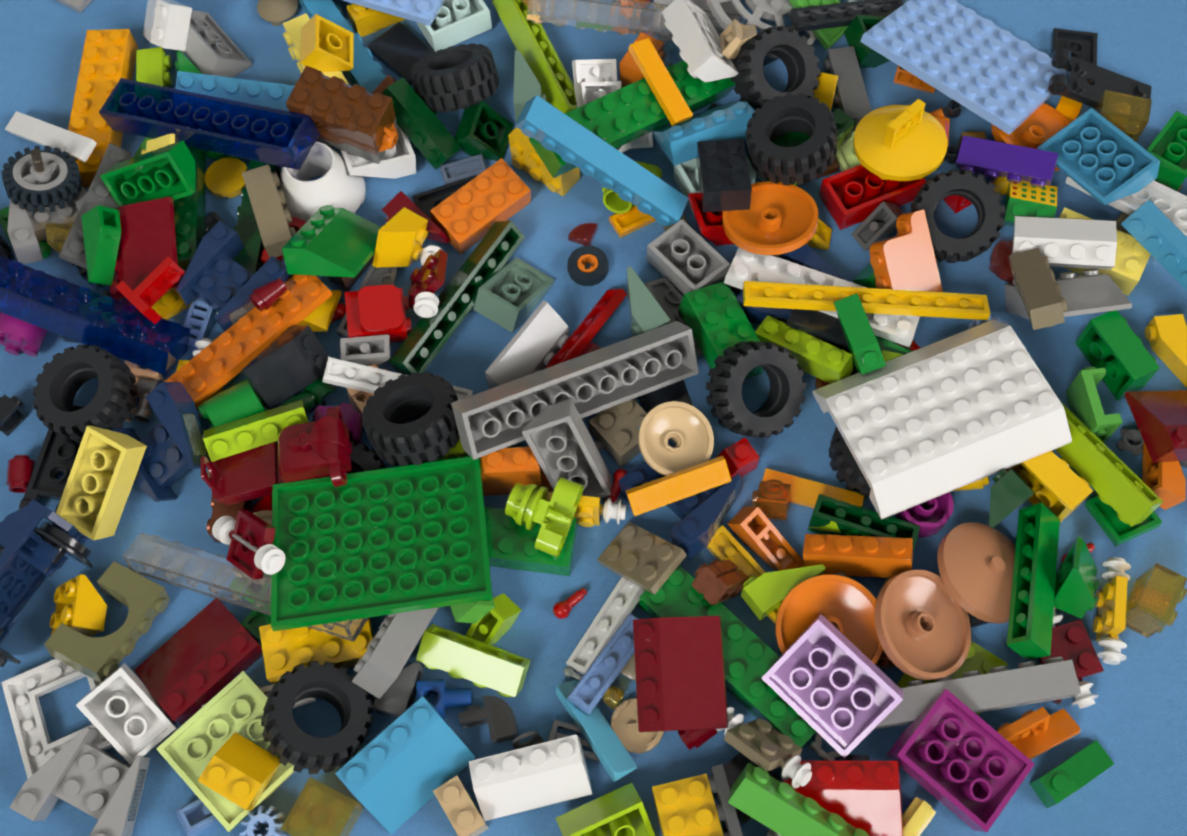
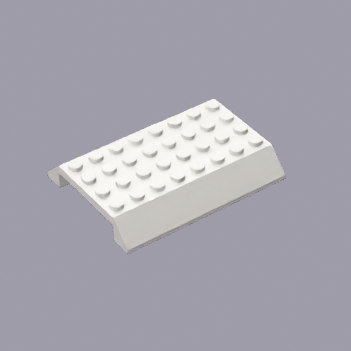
M994 319L885 362L886 366L863 375L857 373L813 391V395L822 412L826 413L829 411L870 486L869 498L881 519L1072 442L1062 403L1012 327Z

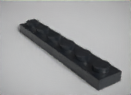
M863 0L791 9L788 16L795 30L802 32L849 26L857 15L887 17L901 7L903 3L901 0Z

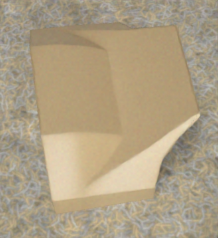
M734 19L720 34L721 53L728 59H735L741 45L757 35L756 25H743Z

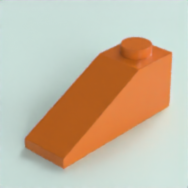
M1144 443L1142 481L1163 501L1159 507L1167 510L1186 501V479L1179 461L1152 462Z
M744 506L727 523L741 541L774 571L804 566V561L759 507Z

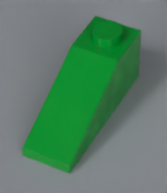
M855 293L834 301L833 304L857 372L863 375L885 367L886 364L858 294Z
M1095 740L1031 782L1030 785L1046 808H1049L1085 786L1114 765V762L1099 742Z

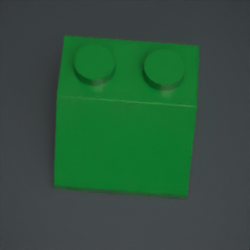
M1076 538L1056 573L1054 597L1055 608L1081 619L1087 610L1092 611L1095 607L1098 597L1094 593L1099 585V580L1096 579L1097 566L1083 538Z

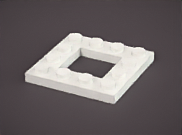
M57 659L1 682L27 778H30L83 730L76 731L51 743L38 697L87 676ZM87 676L92 690L100 682ZM93 724L88 726L90 728H96ZM99 732L93 742V745L104 751L113 747L101 732Z

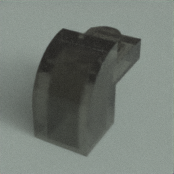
M483 696L485 707L480 708V705H473L464 708V712L458 713L459 722L463 729L488 724L493 744L514 740L520 736L513 710L501 698Z

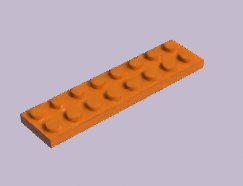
M294 274L284 282L287 290L268 310L259 311L254 307L164 382H181L193 399L196 408H198L202 402L210 398L240 373L244 367L292 325L300 323L333 294L317 276Z

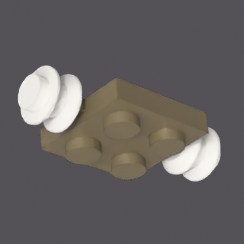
M727 708L728 728L716 729L717 731L725 729L724 740L766 772L781 767L782 779L786 781L791 778L793 788L803 787L809 782L812 776L810 771L811 764H800L802 748L795 744L792 738L781 734L772 727L771 723L761 718L743 724L744 716L742 714L734 716V708Z

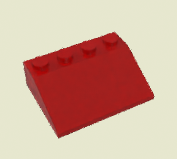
M801 761V765L805 763L811 764L810 771L812 776L805 786L793 788L794 791L806 798H812L819 806L830 813L838 814L845 822L855 828L864 830L869 836H903L901 781L898 761ZM791 778L786 781L783 780V782L789 784L792 787Z

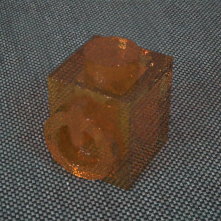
M776 479L760 481L758 491H753L752 506L759 507L767 518L787 520L791 505V484H784Z

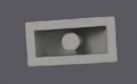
M377 335L340 338L341 360L366 366L372 364L379 366L390 359V336Z

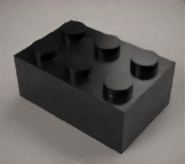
M744 139L697 142L696 163L703 212L750 210L752 188Z

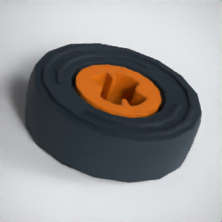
M582 246L574 250L568 258V273L571 279L579 285H597L605 279L608 273L609 261L606 254L600 248ZM586 263H591L590 269H585Z

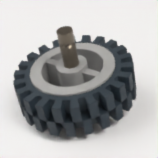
M34 146L35 149L30 151L29 147L24 148V155L17 151L15 153L16 159L12 156L8 158V163L3 165L2 180L8 198L12 200L13 204H19V208L24 210L28 206V210L34 212L36 207H38L39 213H45V207H49L50 212L56 211V205L63 209L66 207L64 201L71 204L74 202L73 197L77 198L79 196L78 191L82 189L79 167L73 156L69 157L68 152L64 151L61 153L60 148L57 147L52 152L50 146H45L44 151H41L40 146Z

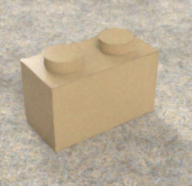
M458 776L453 777L433 790L458 836H478L489 829Z

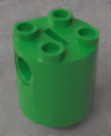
M247 379L202 402V405L198 406L203 417L207 419L210 425L213 424V426L209 427L210 429L271 410L266 408Z

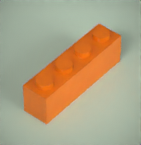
M805 534L803 548L804 567L823 564L826 568L823 575L844 572L847 576L892 578L913 569V538Z

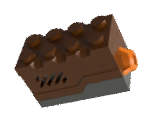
M306 65L286 101L295 132L379 164L385 151L393 149L398 140V126L392 98L378 92L375 94L367 92L364 87L356 84L351 86L346 84L343 79L335 76L330 78L325 76L320 70Z

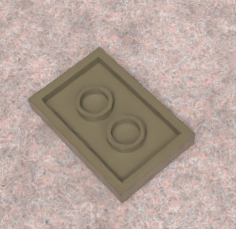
M628 522L597 560L601 566L655 595L687 555L682 548Z

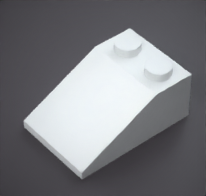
M148 0L143 36L150 43L162 48L185 51L192 8L173 0Z
M398 126L397 143L393 149L385 151L379 164L340 150L349 175L396 179L416 174V157L406 134Z
M125 663L82 697L76 704L80 711L130 765H132L137 755L144 756L176 729L174 723L143 682Z

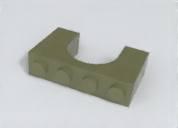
M113 561L97 582L103 594L129 608L124 624L114 633L96 638L83 635L61 623L44 643L52 657L98 682H102L113 673L123 658L133 651L138 639L142 634H146L149 631L154 619L159 613L165 611L170 600L165 587Z

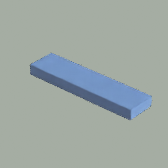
M631 613L567 697L570 702L588 715H590L634 655L633 620L638 618Z

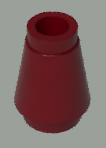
M278 278L252 290L253 293L249 295V298L259 311L268 310L287 290V287Z

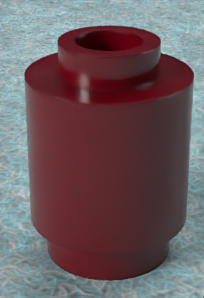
M15 455L13 459L8 460L6 484L9 486L10 492H26L35 467V461L31 460L29 456Z
M716 729L678 731L677 734L686 747L691 750L694 747L696 749L718 734Z

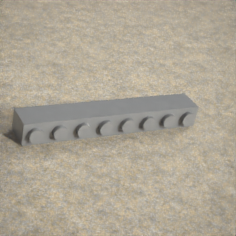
M1063 657L1046 659V664L1035 665L1034 661L1018 664V669L1007 670V666L995 667L990 669L991 673L980 675L979 671H970L963 673V678L952 679V676L948 675L935 679L934 683L925 684L924 680L908 682V687L900 688L904 691L903 700L873 730L911 724L944 689L950 691L974 713L1076 697L1081 694L1073 661H1063Z

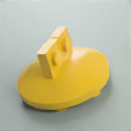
M917 99L912 105L884 106L865 115L855 129L853 148L861 165L879 176V178L883 180L912 181L924 178L941 165L947 151V135L939 121L924 111L926 103Z

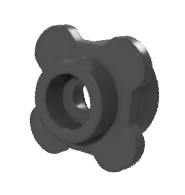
M1122 429L1120 431L1121 439L1117 443V448L1120 451L1132 452L1135 456L1140 455L1143 451L1141 446L1144 444L1141 433L1134 429Z

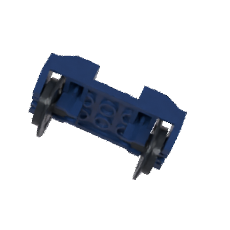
M33 499L27 506L7 515L0 522V546L5 548L0 554V644L8 637L10 629L16 623L14 619L47 576L51 578L54 572L61 568L68 559L64 555L65 553L91 569L94 567L87 558L91 551L82 545L88 538L65 519ZM43 518L50 522L44 521L40 527L37 526ZM0 648L1 667H4L8 661L17 664L21 663L19 659Z

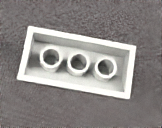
M674 0L662 11L666 20L664 24L672 32V40L680 48L679 54L688 64L687 70L693 78L696 79L698 77L706 83L735 77L738 74L732 60L721 53L720 37L705 11L690 0Z
M1015 216L1011 255L1039 248L1041 255L1047 256L1049 266L1111 270L1115 267L1116 221Z
M577 734L468 761L473 790L484 821L593 795L582 742Z

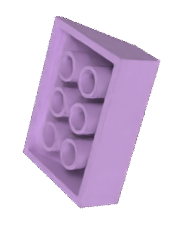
M822 614L802 632L761 678L844 758L904 697V691Z

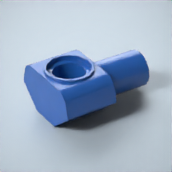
M445 679L417 680V699L422 695L427 698L430 694H437L438 700L432 706L443 719L446 717L447 708L473 707L472 688L446 689Z

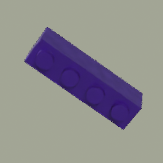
M963 135L956 166L960 168L961 172L966 169L971 170L972 174H974V171L983 173V176L996 179L997 176L1006 177V180L1009 182L1021 183V181L1031 182V186L1044 188L1045 185H1051L1059 153Z

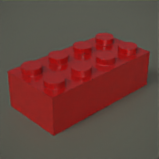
M858 165L823 179L819 197L839 229L843 230L863 222L883 201L895 203L898 207L912 202L927 182L924 178L912 181L883 180L864 166Z

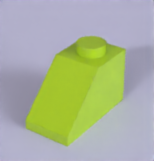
M504 593L493 598L496 607L476 624L472 623L465 636L493 646L512 627L522 610Z

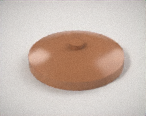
M976 522L960 524L943 537L937 553L940 576L953 599L972 616L989 623H1008L1016 546L998 530Z
M909 570L892 577L885 583L876 600L874 619L880 644L892 663L907 675L921 680L943 678L958 670L964 663L970 649V619L968 612L950 595L942 578L926 570Z

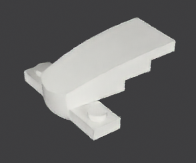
M616 59L572 61L577 108L621 89V81H617ZM652 132L616 149L623 153L628 149L652 148Z

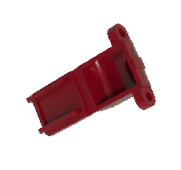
M339 406L327 408V416H323L318 421L292 425L281 429L277 444L275 442L213 461L212 463L205 456H202L201 478L212 489L213 499L218 503L223 502L225 505L272 495L274 484L330 476L335 487L347 485V472L351 471L350 453H352V444L349 441V428L344 423ZM206 466H207V468H208V470H209L210 479H209V477H208V475H207V472H206Z

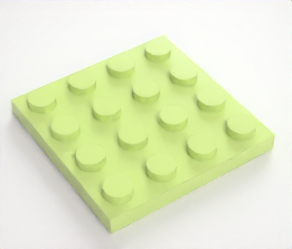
M244 671L156 748L228 832H231L248 816L249 810L241 808L198 782V779L215 753L235 732L270 752L268 750L270 741H264L262 733L265 727L261 726V717L264 713L263 709L268 697ZM278 753L275 754L276 757H281ZM289 762L286 766L280 764L252 811L295 772L293 771L294 765Z

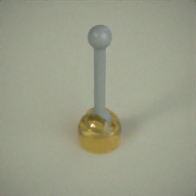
M571 666L564 668L563 672L566 677L572 676L579 681L583 677L574 672ZM616 686L609 687L603 696L604 703L615 710L619 706L625 691Z

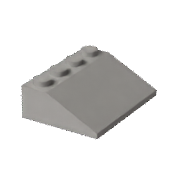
M1099 269L1083 270L1081 275H1075V272L1060 273V277L1055 278V282H1058L1061 297L1064 296L1067 304V311L1063 312L1064 317L1132 308V303L1108 274L1099 273ZM1013 279V283L1004 284L1006 313L1029 319Z

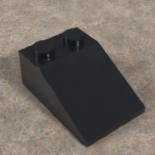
M292 325L241 371L266 408L272 409L319 379L325 372L329 356L309 325Z

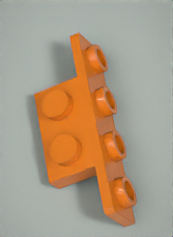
M1041 707L1036 711L1029 710L1025 712L1019 720L1013 723L1008 722L1001 725L997 732L1031 760L1079 734L1080 727L1065 709L1049 715L1044 707Z

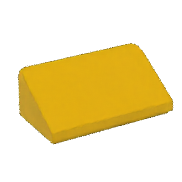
M820 72V77H817L819 85L816 90H813V97L819 99L820 103H825L831 111L838 75Z

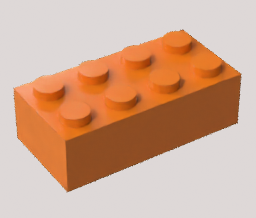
M501 158L431 209V220L451 240L449 243L461 255L483 239L495 222L507 221L531 202V190Z

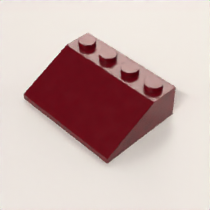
M171 197L115 208L119 210L121 237L113 281L109 288L112 303L134 306L116 288L122 280L134 290L168 256L178 265L173 198ZM179 281L175 283L165 294L176 290L179 285Z
M1187 390L1126 392L1124 396L1152 462L1187 461Z
M216 597L134 671L171 719L182 726L202 708V705L207 704L242 671H247L263 656V651L258 641Z
M721 616L663 617L633 620L638 732L728 728Z

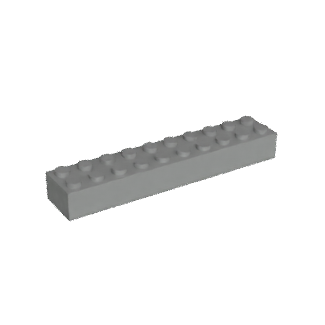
M675 321L451 403L462 448L474 460L524 441L526 439L522 434V429L546 407L568 399H572L581 418L699 374L692 329L679 321Z

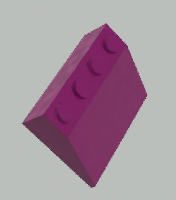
M944 689L910 724L886 754L892 761H898L901 769L972 830L988 832L1035 765V763L947 689Z

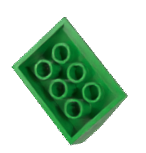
M332 205L322 206L282 247L287 273L355 278L374 255L378 231L381 226L344 208H335Z

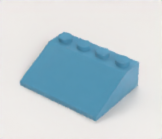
M731 101L695 114L691 119L674 126L668 124L652 131V137L672 164L676 166L697 158V142L731 139L746 140L747 123L755 110L747 101Z
M1090 108L1037 147L1039 150L1059 153L1056 167L1102 205L1109 204L1142 190L1157 178L1160 161L1093 108Z
M422 695L341 766L335 774L390 834H393L435 796L433 790L457 776L469 765L468 761L476 759V756L425 696Z

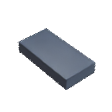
M482 154L444 164L440 167V172L446 185L473 175L478 176L487 167Z

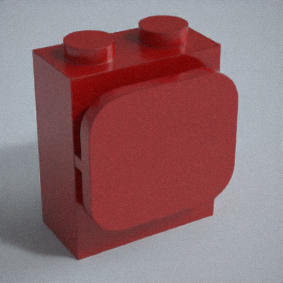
M394 285L365 286L360 291L344 292L349 338L389 335L390 342L405 341L407 332H411V320L405 316V311H409L408 296L403 297V288H397Z

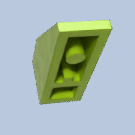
M821 564L767 572L758 578L754 575L743 583L744 588L741 597L758 619L762 620L780 607L783 599L796 585L809 578L823 575L826 568Z

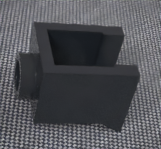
M4 394L0 397V431L9 436L29 415L22 409L25 406L23 402L14 395L9 398Z

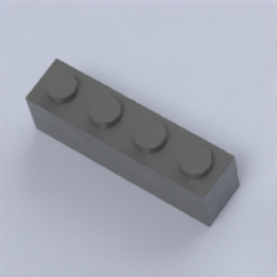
M854 46L828 49L826 59H823V70L827 74L838 75L832 104L833 107L839 108L855 120L854 132L860 120L872 111Z

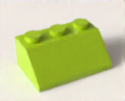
M632 782L555 818L563 836H655L643 802Z

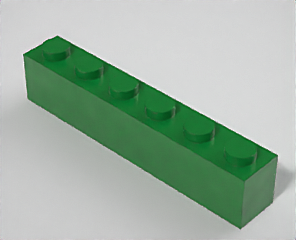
M1043 503L1019 509L1007 646L1025 660L1046 657L1051 654L1060 518Z

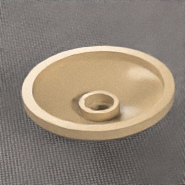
M672 401L656 406L644 417L639 428L638 444L647 464L658 473L667 476L709 461L714 447V435L709 421L702 412L690 404ZM669 439L674 440L675 447H671L668 444Z

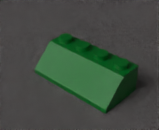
M181 140L117 163L101 174L100 177L118 206L171 197L174 201L195 193V160L185 142Z

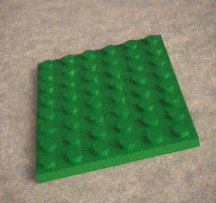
M469 456L427 462L421 465H407L347 474V485L339 487L333 485L331 477L273 485L272 527L276 529L272 544L281 549L286 558L282 569L275 574H271V628L273 631L493 600L479 458L473 460Z

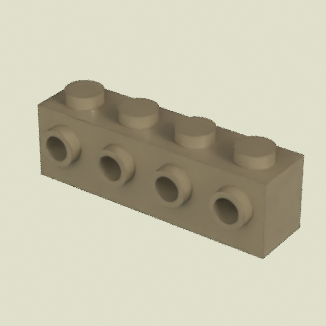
M268 164L242 172V176L264 247L269 258L271 256L276 258L283 255L282 247L296 234V230L294 227L290 228L289 223L293 222L289 209H284L283 204L287 202L283 191H278L277 186L281 185L277 172L272 173Z
M1039 248L1009 255L1012 276L1033 330L1064 323L1063 312L1067 311V304L1064 296L1061 297L1059 284L1055 282L1053 270L1050 269L1047 256H1042Z

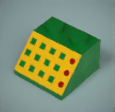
M1009 182L1003 205L1005 206V213L1002 216V219L1005 220L1004 225L1014 226L1015 216L1054 218L1057 209L1058 187L1045 185L1044 188L1031 186V182Z

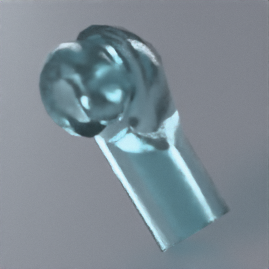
M665 39L662 40L664 42V52L666 53L664 59L666 68L672 65L669 51L674 50V43L671 39L667 41Z

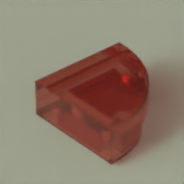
M585 223L575 227L569 233L568 240L590 246L598 229V224Z

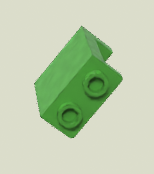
M1086 367L1079 372L1065 393L1071 412L1105 443L1123 422L1120 413L1104 414L1096 386L1106 374L1105 368Z

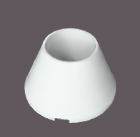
M317 141L300 143L287 153L279 178L281 185L277 186L278 191H283L287 202L283 204L284 209H289L292 217L307 222L320 207L325 205L344 208L356 214L357 209L364 203L366 185L363 176L349 175L342 155ZM324 175L320 179L308 181L315 176Z

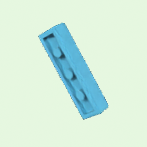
M579 680L559 684L556 686L557 697L612 780L615 782L637 769L638 766L598 707L596 706L588 715L567 699Z

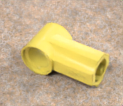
M918 797L912 800L902 814L903 836H920L936 814L932 806Z

